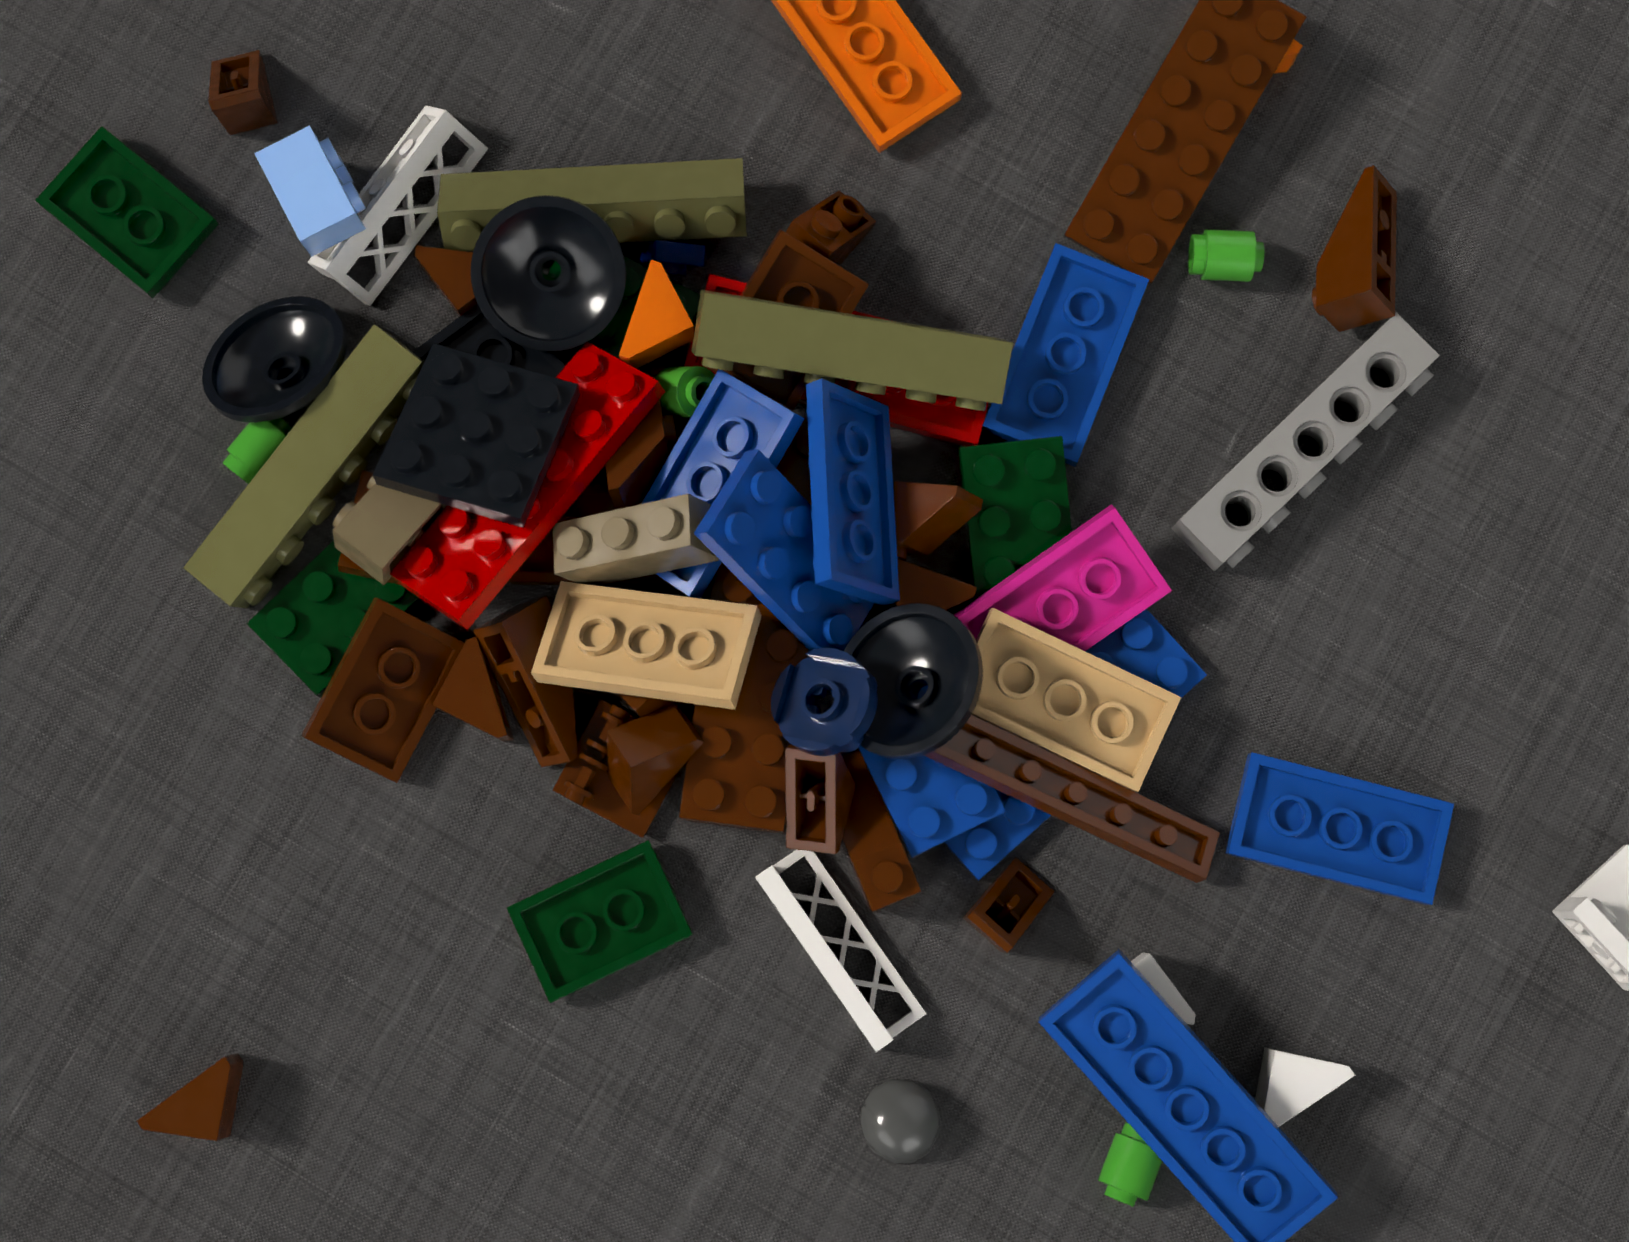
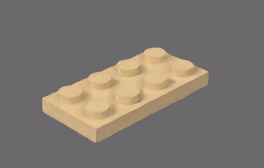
M561 581L531 674L539 683L736 709L762 615L757 605Z
M991 608L976 638L982 656L983 681L980 696L972 715L1129 790L1139 792L1181 697L1010 615Z

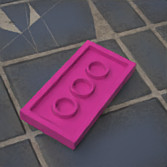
M1111 504L955 613L954 616L966 625L976 639L989 610L995 608L1086 651L1170 593L1172 589L1119 512Z

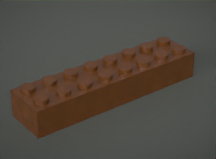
M803 417L805 419L776 469L811 505V483L808 465L807 417ZM721 563L713 577L710 600L757 605L762 616L736 709L695 704L692 725L704 740V743L687 761L679 818L685 821L784 834L786 823L785 748L792 744L783 737L779 723L774 721L771 711V698L774 686L782 671L790 664L796 666L801 660L808 658L805 653H808L809 650Z

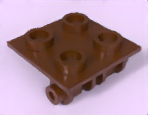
M601 700L577 743L578 757L571 762H567L552 791L644 838L679 771L639 816L632 814L608 778L607 730L637 718L627 711Z

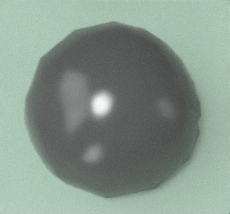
M889 1079L871 1090L865 1099L864 1105L861 1107L860 1120L868 1147L875 1154L890 1163H913L930 1153L940 1133V1114L935 1100L927 1089L911 1079Z

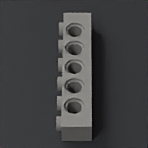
M1396 312L1395 316L1391 317L1183 515L1171 529L1213 571L1218 569L1225 561L1231 568H1234L1255 548L1248 541L1252 535L1261 527L1268 534L1291 513L1284 505L1297 492L1306 499L1327 478L1320 471L1333 458L1341 465L1363 444L1356 436L1368 424L1377 430L1398 410L1392 401L1405 390L1412 397L1434 376L1427 368L1440 355ZM1370 368L1381 369L1388 375L1390 381L1389 388H1382L1373 383L1370 378ZM1334 402L1348 404L1353 409L1354 422L1340 420L1334 412ZM1298 436L1313 438L1318 444L1319 455L1317 457H1310L1303 454L1298 447ZM1263 470L1276 471L1282 477L1284 483L1282 491L1275 492L1265 487L1261 479ZM1227 504H1237L1245 509L1248 516L1246 526H1235L1228 521L1225 515Z

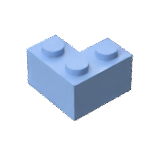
M310 125L254 153L299 241L311 257L366 229L358 215L366 207L353 185L354 181L340 155L337 154L330 139L326 138L319 141Z

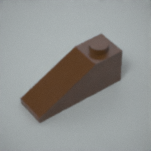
M1374 165L1364 169L1317 263L1316 287L1312 289V302L1316 312L1320 316H1324L1338 332L1395 316L1397 192Z
M547 596L517 604L473 630L541 767L571 762L578 757L573 687L539 683L531 674L552 609Z
M855 750L842 756L856 783L842 842L869 908L873 912L922 891L879 790L859 750Z

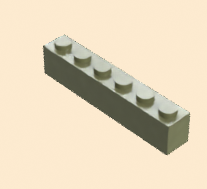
M743 158L441 174L437 214L444 249L474 251L481 232L496 214L516 201L538 195L566 197L588 206L607 222L617 236L619 243L747 236Z
M701 290L691 352L695 356L703 357L702 366L733 371L734 362L754 365L753 374L764 377L784 379L785 370L805 373L804 382L811 383L821 378L835 383L836 378L856 381L855 390L885 395L886 388L889 386L906 389L905 398L936 403L937 394L956 397L955 406L985 411L987 402L1002 404L1013 342L1001 338Z
M374 324L331 378L328 386L309 406L183 569L231 607L247 609L250 604L252 606L258 604L270 591L273 585L270 578L281 564L284 566L288 565L301 552L304 546V541L301 539L313 524H321L331 514L336 505L333 498L344 484L350 485L360 477L362 470L364 471L367 466L365 457L376 443L381 445L390 438L397 423L396 418L403 410L424 361L388 332Z

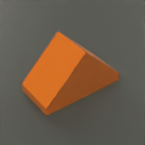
M654 260L650 261L619 353L620 360L636 369L693 341L695 329L661 262Z

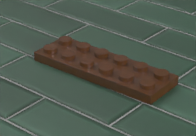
M1199 0L1066 230L1064 237L1119 268L1148 278V285L1151 286L1307 16L1279 0Z

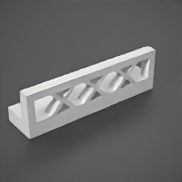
M426 105L359 193L366 209L359 212L358 215L366 229L312 256L307 263L322 275L336 280L364 304L371 306L438 217L437 208L441 174L471 173L488 148L447 110ZM453 133L469 150L457 165L443 167L442 147ZM432 161L433 168H427ZM433 176L435 195L428 204L414 206L412 186L419 177ZM402 201V202H403V207L397 208V206H398V205L400 204V202ZM421 213L415 220L414 214ZM404 215L405 235L398 244L384 245L382 226L389 217ZM373 240V247L367 248V246ZM386 253H391V254L388 256V258L385 260V254H386ZM374 255L376 274L367 286L363 288L348 276L347 273L359 257Z
M796 849L755 877L876 1052L892 1042L893 1037L926 1015L924 1009L813 851ZM805 857L817 874L813 896L792 893L779 874ZM821 882L834 900L819 897ZM796 899L812 902L809 917ZM817 903L840 907L846 916L843 939L820 935L814 926ZM851 925L864 943L848 940ZM826 942L842 945L839 960ZM847 946L868 949L876 959L872 982L850 978L845 971L844 962ZM881 968L894 986L878 983ZM856 985L871 988L869 1004ZM877 989L899 993L911 1009L909 1013L888 1028L884 1027L874 1012Z

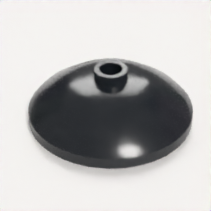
M538 195L510 204L496 214L485 226L476 242L472 255L471 283L476 301L482 313L490 324L503 336L530 349L561 351L588 342L602 332L611 322L624 295L626 263L617 236L599 214L588 206L570 198ZM548 260L556 261L561 267V274L556 278L546 276L543 272V263Z
M304 296L285 297L255 307L234 321L212 346L203 368L202 384L204 392L212 405L221 414L232 420L264 422L291 415L313 402L328 386L331 378L341 367L347 349L345 326L331 306L316 298Z
M920 603L890 608L864 624L852 637L844 652L857 659L877 681L878 701L876 714L870 728L863 735V741L860 745L875 755L889 759H911L931 753L950 741L963 728L976 707L983 681V663L979 646L966 625L942 608ZM928 685L924 696L918 699V693L921 688Z

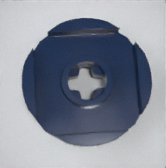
M818 648L805 653L808 658L801 660L796 666L790 664L785 668L774 686L771 698V711L774 721L779 723L780 730L784 734L783 737L790 744L807 754L830 756L839 752H852L861 745L863 735L870 728L876 714L878 701L876 678L857 659L842 650ZM827 690H832L834 703L830 709L821 714V710L814 706L816 698H824Z

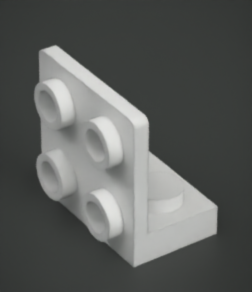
M1628 844L1623 845L1552 912L1623 990L1629 991Z

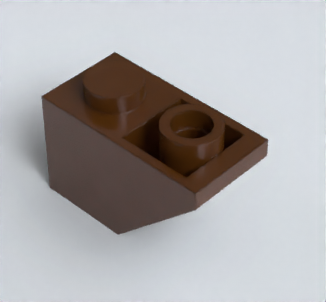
M839 190L793 219L786 233L840 266L871 231L877 221L865 212L864 207L859 201L843 194Z

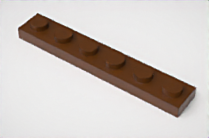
M971 715L963 728L950 741L935 751L924 755L1195 883L1207 879L1220 832L980 718Z

